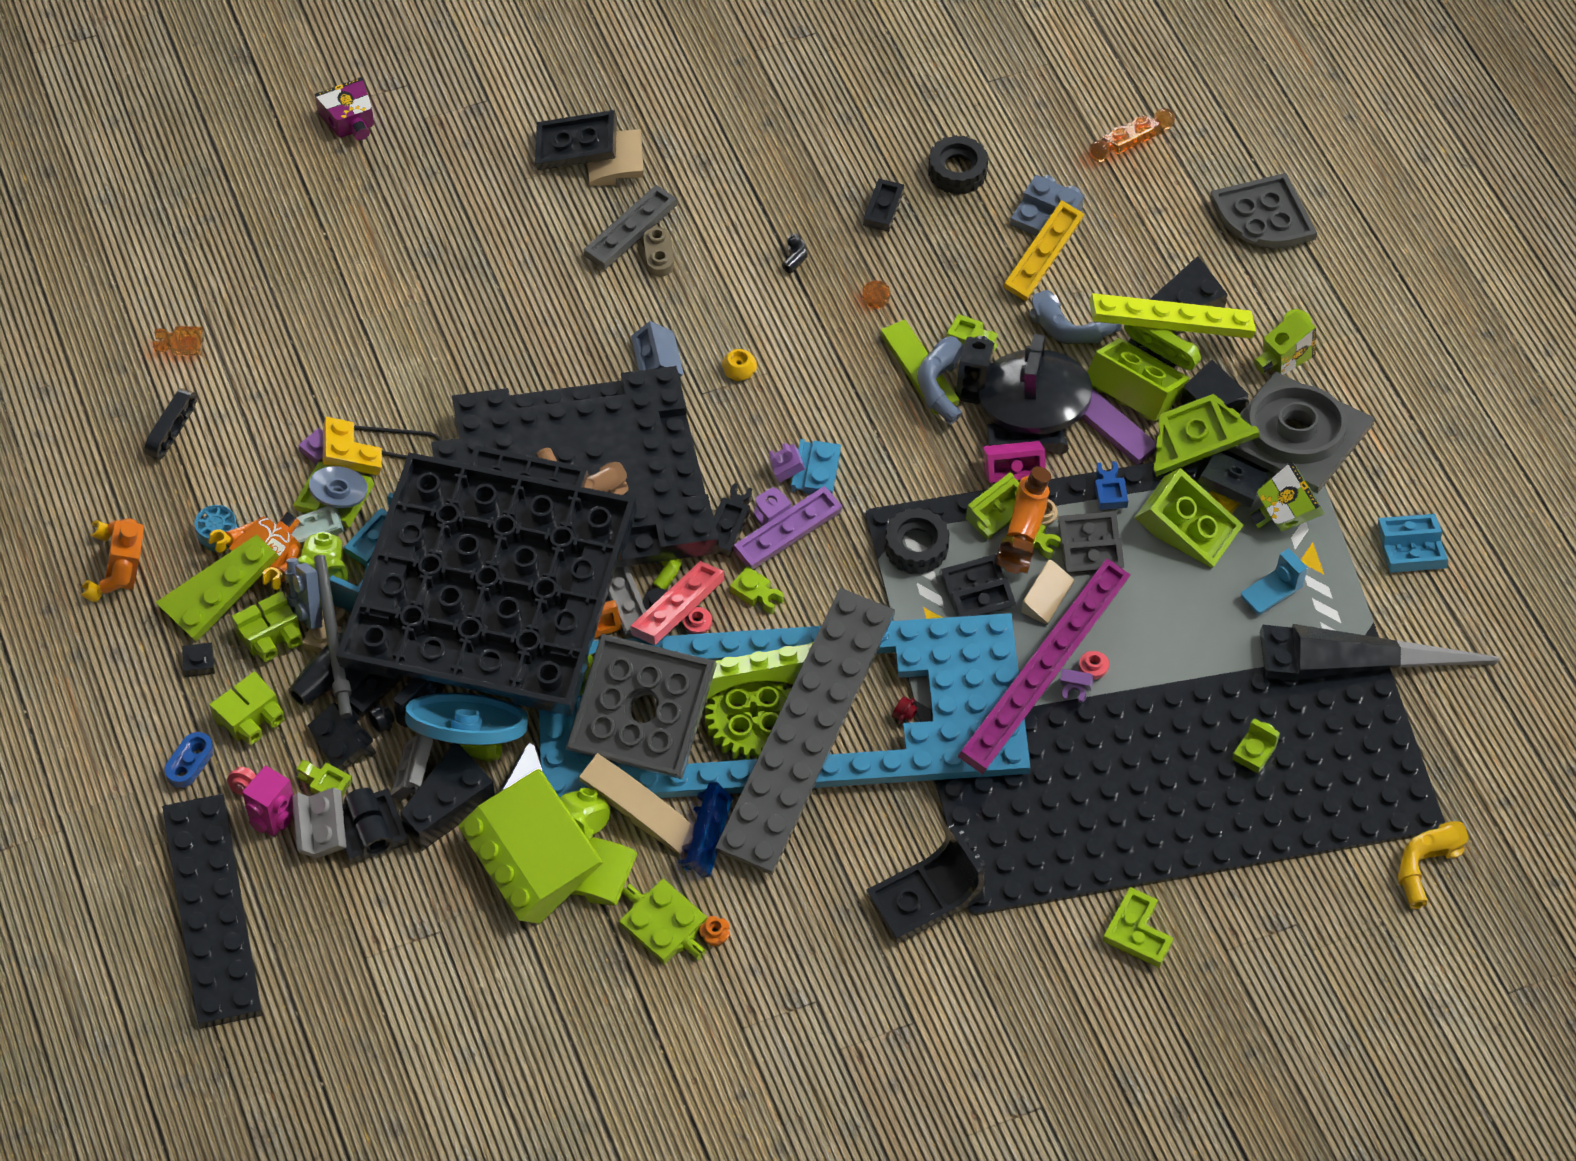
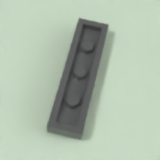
M655 185L585 247L584 256L605 270L638 241L648 229L656 225L677 206V198L658 185Z

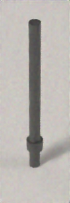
M317 555L314 557V563L318 575L319 594L334 678L332 683L333 696L337 698L340 718L347 719L352 716L349 696L352 694L350 682L346 680L345 670L339 666L336 657L340 640L325 555Z

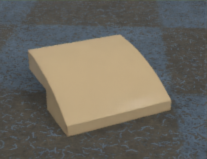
M641 129L617 132L616 158L588 163L589 186L616 185V178H643Z

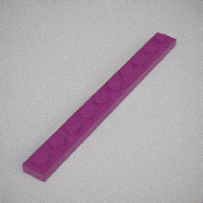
M1106 558L962 749L958 758L982 775L1125 585L1131 574Z

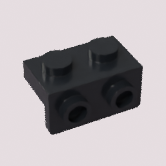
M333 702L307 726L330 764L344 771L362 754L372 757L376 754V751L371 744L373 742L372 737L357 722L359 720L357 713L351 708L352 716L342 719L340 718L338 704Z

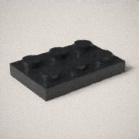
M615 110L537 122L535 165L537 170L616 158L617 115Z

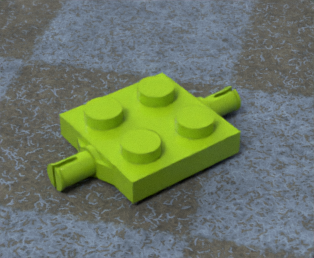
M664 878L643 895L632 884H628L627 888L623 889L622 894L634 904L632 909L619 920L620 926L664 965L675 954L684 949L692 954L696 960H700L701 955L703 957L706 954L707 950L701 947L694 939L700 926L708 920V917Z

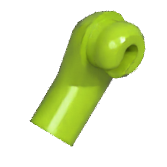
M681 559L661 561L665 567L653 581L657 588L665 590L668 588L678 574L682 564Z

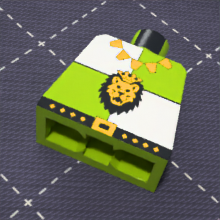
M1297 309L1263 338V354L1254 359V365L1261 373H1265L1273 368L1276 372L1284 375L1316 355V327Z
M1291 462L1257 491L1264 505L1251 512L1250 516L1258 529L1273 520L1280 531H1285L1320 517L1325 512L1295 464Z

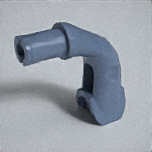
M1043 290L1033 295V308L1030 310L1031 319L1036 324L1039 323L1058 342L1065 344L1100 343L1102 338L1121 330V324L1090 322L1086 325L1076 326L1064 316L1058 298L1051 291Z
M954 336L946 337L934 346L932 352L925 357L919 366L917 375L918 384L928 408L937 411L949 425H952L959 419L962 411L945 396L946 393L939 387L936 378L947 370L949 372L953 371L961 358L964 346Z

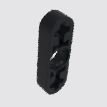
M183 388L176 392L146 440L144 447L146 455L159 460L166 455L196 406L197 395L195 392Z

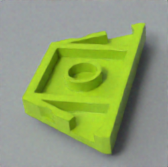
M1215 394L1164 412L1159 417V435L1157 437L1156 461L1154 463L1155 475L1159 476L1260 437L1259 430L1254 425L1251 426L1244 421L1241 415L1233 408L1225 406L1224 401Z

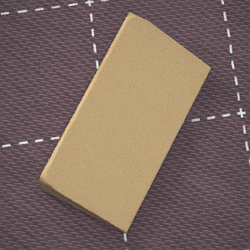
M1049 559L1024 598L1021 613L1048 625L1074 583V579L1054 561Z

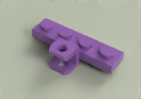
M825 486L791 507L792 503L780 490L771 487L756 497L757 507L754 509V517L762 527L734 544L733 551L746 566L755 569L842 512L843 506Z

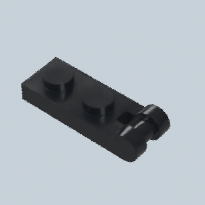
M987 424L988 446L1040 441L1045 451H1052L1055 454H1064L1069 449L1068 440L1065 438L1067 435L1066 428L1047 435L1050 437H1042L1036 434L1009 433L1005 428L997 424Z

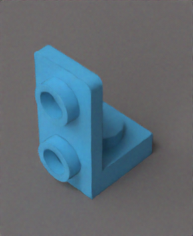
M1288 548L1280 553L1276 570L1243 590L1240 597L1257 615H1261L1303 587L1308 567Z

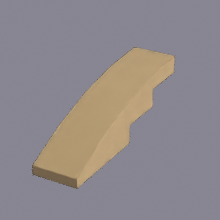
M598 753L579 776L582 783L597 791V793L605 797L609 805L628 816L632 824L680 856L699 832L695 826L657 795Z

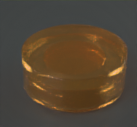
M870 281L863 287L862 299L871 308L884 307L890 300V288L882 281Z

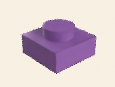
M318 428L298 445L299 451L316 465L318 462H323V430Z

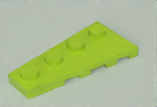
M255 535L155 603L197 642L263 574V571L278 559L279 555L258 535Z

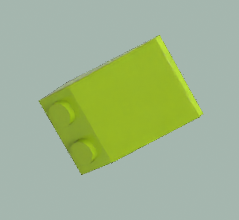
M1181 468L1164 476L1134 517L1156 538L1210 568L1217 564L1243 527V524Z

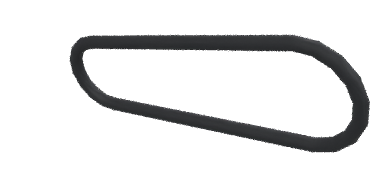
M354 425V430L426 435L434 437L438 441L442 440L436 433L428 431ZM382 451V455L407 459L408 456Z

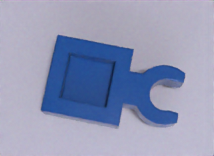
M1116 461L1112 462L1111 471H1104L1101 462L1097 463L1096 477L1098 480H1095L1094 487L1099 510L1128 507L1129 501L1124 477L1117 478L1119 467Z

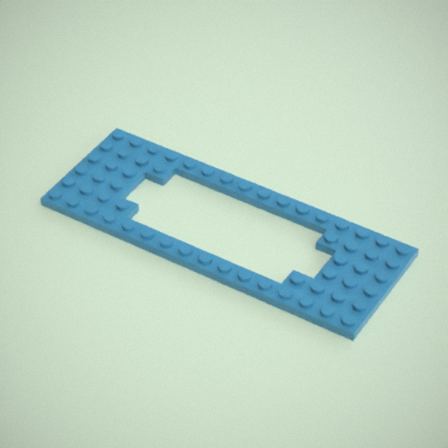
M1012 613L891 621L876 654L896 652L898 678L928 676L933 721L903 723L905 749L829 754L814 788L1030 774L1025 719L983 775L958 758L962 749L1019 675ZM821 626L664 636L656 645L639 638H627L626 640L717 661L725 657L745 656L758 651L778 650L785 646L794 647L810 644L815 641ZM599 640L592 642L589 654L596 652ZM582 695L578 696L572 716L539 709L541 767L544 775L559 797L565 793L579 791L581 788H590L580 781L579 776L594 757L571 752L566 749ZM758 759L687 764L682 779L615 762L611 763L633 777L659 798L742 793Z

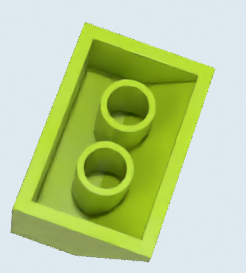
M1120 337L1096 351L1087 371L1092 387L1095 390L1109 394L1119 404L1129 406L1138 411L1143 418L1157 421L1160 414L1170 410L1182 393L1185 384L1190 380L1188 376Z

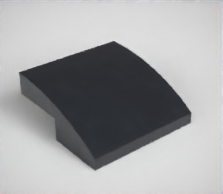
M996 554L942 568L939 571L957 617L986 615L1016 606L1008 578H1004L1001 567L996 564Z

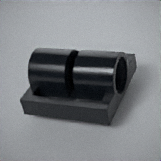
M359 788L350 792L344 798V804H342L346 848L344 849L350 865L409 844L408 836L388 788L375 793L371 788Z

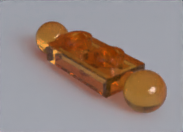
M1162 108L1155 113L1153 119L1147 116L1137 117L1133 122L1113 129L1111 133L1103 136L1102 140L1094 141L1089 147V155L1094 161L1101 162L1108 158L1110 151L1120 154L1161 134L1162 129L1171 128L1175 123V114L1168 108Z

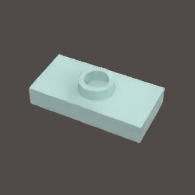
M326 506L296 517L301 523L291 535L302 545V548L306 539L312 534L327 532L337 535L343 533L344 530L338 508Z

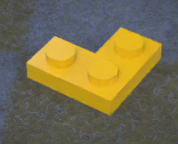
M330 417L325 418L323 423V464L345 467L354 471L379 476L382 469V448L354 442V422Z

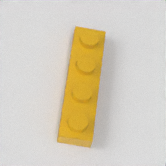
M1061 200L1004 283L1003 288L1027 302L1083 220L1085 214Z

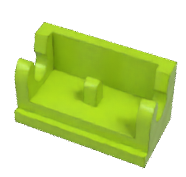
M1011 472L968 504L966 520L986 540L1011 522L1017 487L1019 485V482Z

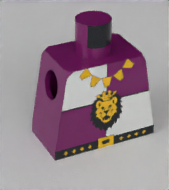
M362 77L314 94L318 114L338 137L343 138L353 134L356 140H364L369 136L370 131L368 128L374 125L372 106Z

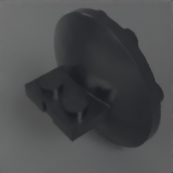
M1034 334L1031 346L1026 345L1025 350L1002 356L991 364L985 388L978 390L979 403L987 417L997 425L1005 428L1009 433L1036 434L1037 436L1044 437L1052 432L1069 427L1083 417L1091 403L1092 383L1088 373L1081 364L1062 353L1045 350V335Z

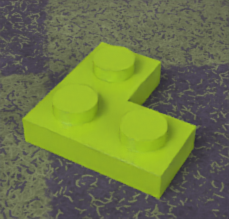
M1130 887L1104 934L1103 942L1160 968L1173 944L1174 938L1147 925L1157 907L1158 899Z

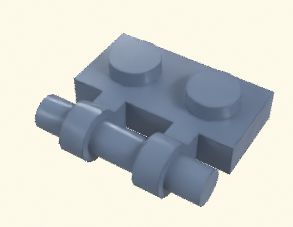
M297 558L287 559V570L284 573L285 581L289 582L290 594L287 596L289 607H291L292 612L297 615L298 619L310 629L323 627L317 571L307 563L299 564Z

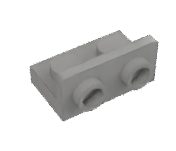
M330 788L312 796L300 793L293 795V815L296 829L295 842L298 852L318 859L346 848L341 790Z

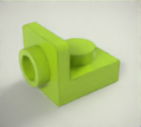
M1253 719L1248 733L1233 753L1232 760L1259 774L1276 749L1280 733L1272 725Z

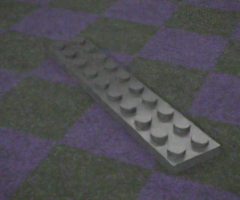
M839 588L719 839L716 852L773 875L895 615V609Z

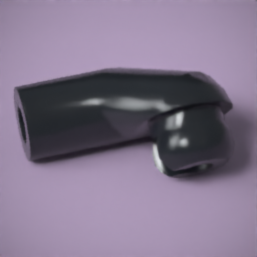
M792 234L787 238L790 256L782 263V267L787 273H792L808 256L806 244L799 234Z

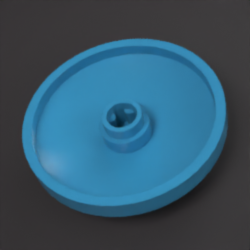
M437 693L411 700L406 706L405 722L415 732L433 739L456 744L487 745L509 742L522 737L527 731L528 714L516 704L491 696L470 693Z

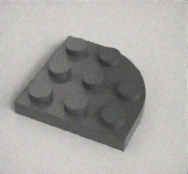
M1287 173L1213 190L1210 193V200L1224 226L1236 237L1247 243L1276 249L1316 240L1317 231Z

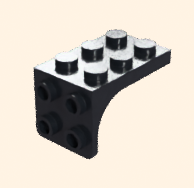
M954 824L947 826L945 841L932 855L866 889L867 897L897 944L984 899V886L986 885L984 871H986V866L980 855H974L970 850V842L963 830L958 831Z

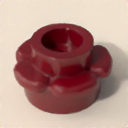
M903 696L896 705L892 717L898 720V724H902L904 721L910 723L915 716L918 707L914 706V698L910 700Z

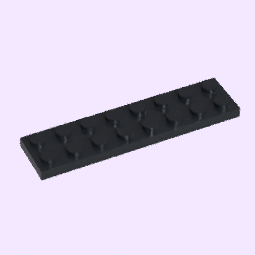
M224 794L164 805L162 808L199 1028L202 1029L263 1016Z

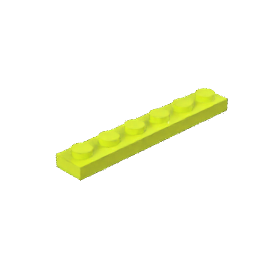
M1092 293L1089 300L1093 322L1253 339L1256 333L1252 311L1095 293Z

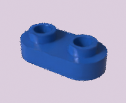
M194 732L187 735L165 765V774L172 786L184 788L191 785L213 755L214 748L212 740L207 734ZM197 749L203 750L201 753H194ZM181 772L186 773L184 776H177Z

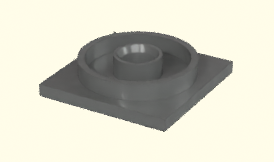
M1275 372L1240 413L1244 421L1258 428L1260 437L1227 450L1275 474L1293 462L1310 490L1318 494L1372 428L1375 418L1338 401L1331 394L1320 388L1302 384ZM1299 420L1303 426L1308 428L1295 429L1286 425L1285 422Z
M601 633L566 749L591 757H595L598 753L611 762L682 779L717 663L713 660ZM641 696H652L658 702L656 716L646 723L635 721L631 715V707L634 701Z

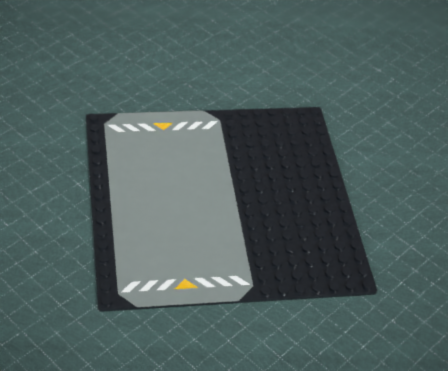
M1228 450L1220 452L1268 474L1264 485L1276 475ZM1213 455L1180 468L1198 483ZM1155 462L1118 468L1117 478L1124 477L1129 501L1127 508L1099 510L1094 487L1095 480H1098L1096 472L1050 480L1047 485L1050 491L1048 499L1057 507V517L1109 511L1117 512L1119 538L1122 540L1124 568L1122 569L1131 574V576L1062 668L1081 672L1079 668L1081 656L1089 651H1098L1103 653L1109 660L1108 672L1102 678L1093 680L1092 691L1085 690L1086 698L1081 703L1079 702L1080 692L1076 689L1069 692L1068 700L1063 698L1062 691L1065 686H1062L1060 681L1061 669L1025 717L1030 774L935 780L946 825L954 824L958 831L963 830L970 842V850L974 855L979 854L986 866V871H984L986 881L984 899L968 907L972 915H982L1130 887H1139L1408 839L1423 832L1437 829L1439 825L1445 823L1391 669L1343 673L1297 681L1271 679L1265 676L1259 633L1263 624L1292 627L1293 624L1379 637L1325 485L1318 494L1312 491L1325 514L1285 531H1280L1273 520L1258 529L1250 513L1264 505L1259 496H1257L1251 508L1240 504L1232 515L1243 524V527L1217 564L1210 568L1156 538L1134 518L1164 476L1175 470L1156 476L1154 472ZM1201 486V487H1202L1204 490H1206L1208 493H1210V492L1212 491V490H1210V489H1207V488ZM986 490L866 510L865 517L888 605L890 608L895 609L893 621L957 617L939 571L942 568L993 554L997 555L1000 543L1006 537L1010 523L986 540L966 520L968 504ZM905 509H928L932 513L938 514L947 524V530L950 533L947 557L942 561L940 567L934 568V571L924 572V574H910L907 571L897 569V566L892 565L889 557L886 556L884 548L886 527L889 526L891 518H894L899 512H904ZM1057 519L1051 525L1046 526V535L1055 534L1060 537ZM918 530L907 532L902 540L908 550L915 552L925 551L931 545L930 536L926 532ZM1061 544L1059 548L1047 545V547L1054 550L1053 557L1050 560L1054 561L1065 571ZM1034 548L1028 574L1022 572L1014 574L1006 571L1005 567L1000 566L1004 578H1008L1016 606L986 615L1012 613L1019 674L1097 570L1067 573L1074 579V583L1052 619L1046 625L1021 613L1024 598L1049 559L1043 557L1039 549ZM1289 548L1308 567L1304 585L1301 589L1261 615H1257L1240 597L1241 592L1276 570L1280 553ZM928 676L908 677L912 696L915 699L914 704L918 707L917 715L919 722L933 721ZM1253 719L1272 725L1280 733L1276 749L1259 774L1232 760L1233 753L1248 733Z

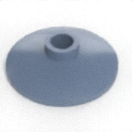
M331 466L316 471L309 481V490L312 496L320 503L330 507H352L361 503L367 495L368 487L365 479L356 471L345 467Z

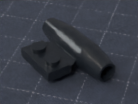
M343 629L339 633L340 643L342 641L345 629ZM328 644L308 662L288 689L291 697L303 707L332 689L334 678ZM344 668L346 680L350 682L352 694L349 696L351 708L363 717L403 679L404 675H399L398 679Z

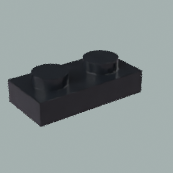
M878 178L863 218V226L890 231L904 193V184Z

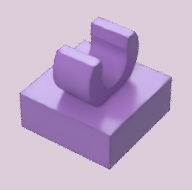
M794 443L791 445L782 444L783 449L775 454L772 450L769 451V459L774 474L780 482L805 470L799 450Z
M1062 669L1060 681L1062 686H1065L1062 691L1063 698L1068 700L1069 692L1076 689L1080 692L1079 702L1083 703L1086 698L1085 690L1092 691L1093 675Z

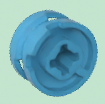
M223 505L205 507L197 514L194 522L200 545L202 544L207 550L217 552L215 550L217 542L209 544L210 533L213 530L227 532L238 528L234 513Z

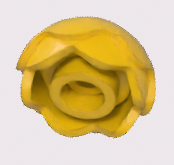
M745 349L731 350L722 360L721 366L725 375L734 381L749 379L757 370L755 357Z

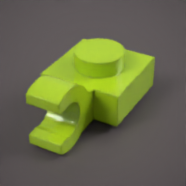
M958 314L947 332V337H956L964 346L967 337L985 336L995 343L998 334L993 331L983 330V322ZM997 343L994 344V351L998 346Z
M302 760L296 768V771L299 772L297 778L310 784V792L314 794L330 788H336L341 790L342 797L353 782L351 775L328 763H325L322 769H319L310 762Z

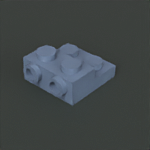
M1035 175L1024 192L1022 202L1012 215L1010 225L1037 236L1061 200L1082 211L1085 195L1081 194V191L1075 186L1064 187L1057 184V181L1052 176L1045 175L1041 177Z

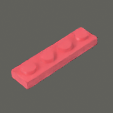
M699 561L630 626L631 635L656 645L725 580L724 571Z

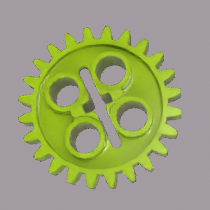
M755 681L732 686L710 697L709 705H706L705 725L708 726V736H713V744H722V753H726L730 749L733 750V759H736L739 754H744V760H749L750 756H755V759H758L772 731L765 728L774 726L779 716L778 714H780L792 688L785 690V682L776 684L775 681ZM764 701H771V702H773V703H771V704H764V703H762V702H764ZM738 703L742 704V706L736 707L733 704ZM743 729L745 732L739 733L735 730Z

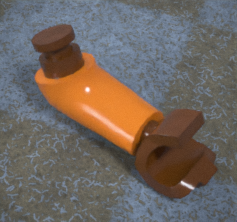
M1034 467L1029 476H1025L1020 480L1007 537L1002 539L997 552L996 564L1005 567L1006 571L1014 574L1019 572L1028 574L1030 562L1034 554L1033 543L1046 511L1048 495L1050 493L1047 485L1052 477L1050 472L1043 467Z

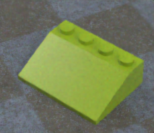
M536 769L480 804L458 825L462 834L520 921L540 924L604 863L541 769Z

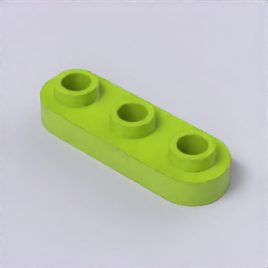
M1124 325L1126 333L1133 340L1185 370H1193L1201 360L1198 347L1176 336L1171 330Z

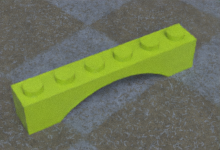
M814 642L794 647L785 646L781 649L767 652L758 651L745 656L725 657L722 660L715 661L717 666L707 699L732 686L747 682L779 681L794 685Z

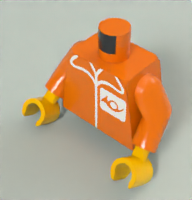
M286 512L277 524L263 516L258 520L227 532L213 530L209 536V544L217 542L215 550L219 553L225 551L226 544L233 551L255 535H258L279 555L278 559L269 568L265 569L262 574L263 584L266 585L271 581L272 588L278 590L282 582L285 581L286 560L301 556L300 550L302 545L291 535L301 522L289 512Z
M126 518L112 521L109 524L99 520L93 521L92 526L96 527L97 530L95 533L90 534V536L101 541H107L111 537L105 579L101 580L99 585L90 580L85 581L82 588L86 591L81 594L82 597L91 602H97L103 593L107 594L119 588L134 589L144 532V525L138 524L134 519Z

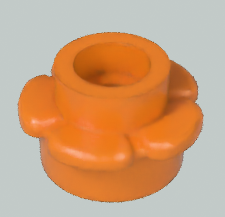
M710 916L700 926L699 932L707 944L719 946L729 938L730 932L728 930L730 925L724 918L719 919L717 916ZM717 928L718 931L713 932L712 929Z

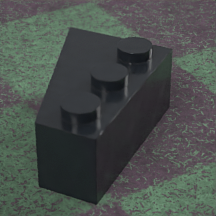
M1197 256L1149 300L1225 308L1228 294L1199 256ZM1171 330L1176 336L1185 332Z
M454 743L400 812L406 834L423 851L456 828L480 804L495 796L493 780L460 744Z

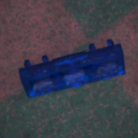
M718 782L708 783L706 792L698 793L697 797L703 803L702 806L693 808L698 815L693 828V838L691 844L682 846V850L687 854V858L678 860L683 869H693L701 878L711 876L717 855L716 846L724 831L733 799Z

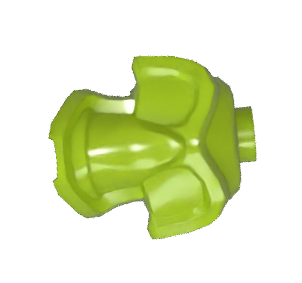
M327 532L310 535L304 543L301 556L297 558L299 564L307 563L315 569L314 557L325 555L329 579L333 575L348 581L349 573L342 562L343 541L336 535Z
M581 788L579 791L565 793L560 797L588 840L607 824L610 817V806L607 800L594 789Z

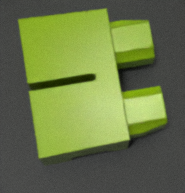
M282 591L258 602L259 609L254 604L232 615L236 634L252 656L258 655L264 662H268L278 655L275 645L284 641L288 648L293 649L303 642L298 617L292 612Z
M255 671L233 686L234 691L229 689L209 704L213 720L220 727L224 726L230 731L236 741L243 739L250 745H253L262 737V730L258 726L264 721L273 728L285 720L284 713L278 705L276 694Z

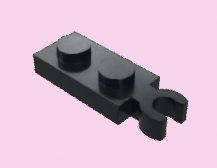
M736 483L730 488V499L722 498L714 516L719 537L718 554L727 557L732 555L733 546L737 543L750 513V505L747 504L752 500V488H748L744 495L737 494L738 484Z

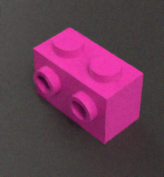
M1040 441L983 446L984 474L989 483H997L1010 472L1016 480H1021L1023 477L1029 476L1034 467L1046 469L1045 449Z
M265 765L242 793L249 817V824L260 833L266 832L275 837L292 820L293 791L288 778Z

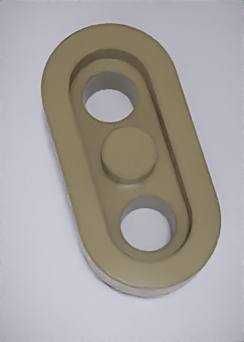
M662 227L650 228L643 236L646 267L648 272L654 276H666L674 268L671 235Z

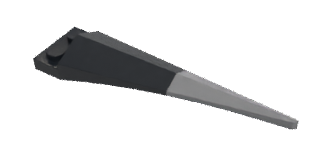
M1263 624L1259 632L1265 676L1271 679L1297 681L1343 673L1402 667L1495 665L1500 660L1496 656L1293 624L1292 627Z

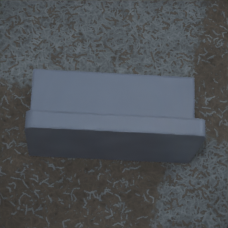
M649 321L631 335L639 370L677 366L679 378L684 375L675 335L672 330Z

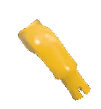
M1451 821L1441 824L1437 829L1415 836L1405 846L1397 879L1398 884L1403 886L1410 909H1420L1425 907L1428 902L1420 881L1422 874L1418 861L1444 855L1447 859L1461 856L1465 850L1464 845L1469 839L1464 823Z

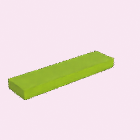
M905 319L882 328L880 332L881 337L925 401L918 384L917 375L918 368L928 355V352ZM943 374L936 378L939 387L946 393L945 396L955 406H958L959 398ZM931 409L933 415L939 414L934 409Z

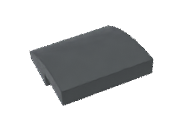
M1116 511L1057 517L1066 573L1098 570L1106 558L1120 568H1124L1122 540L1119 538Z

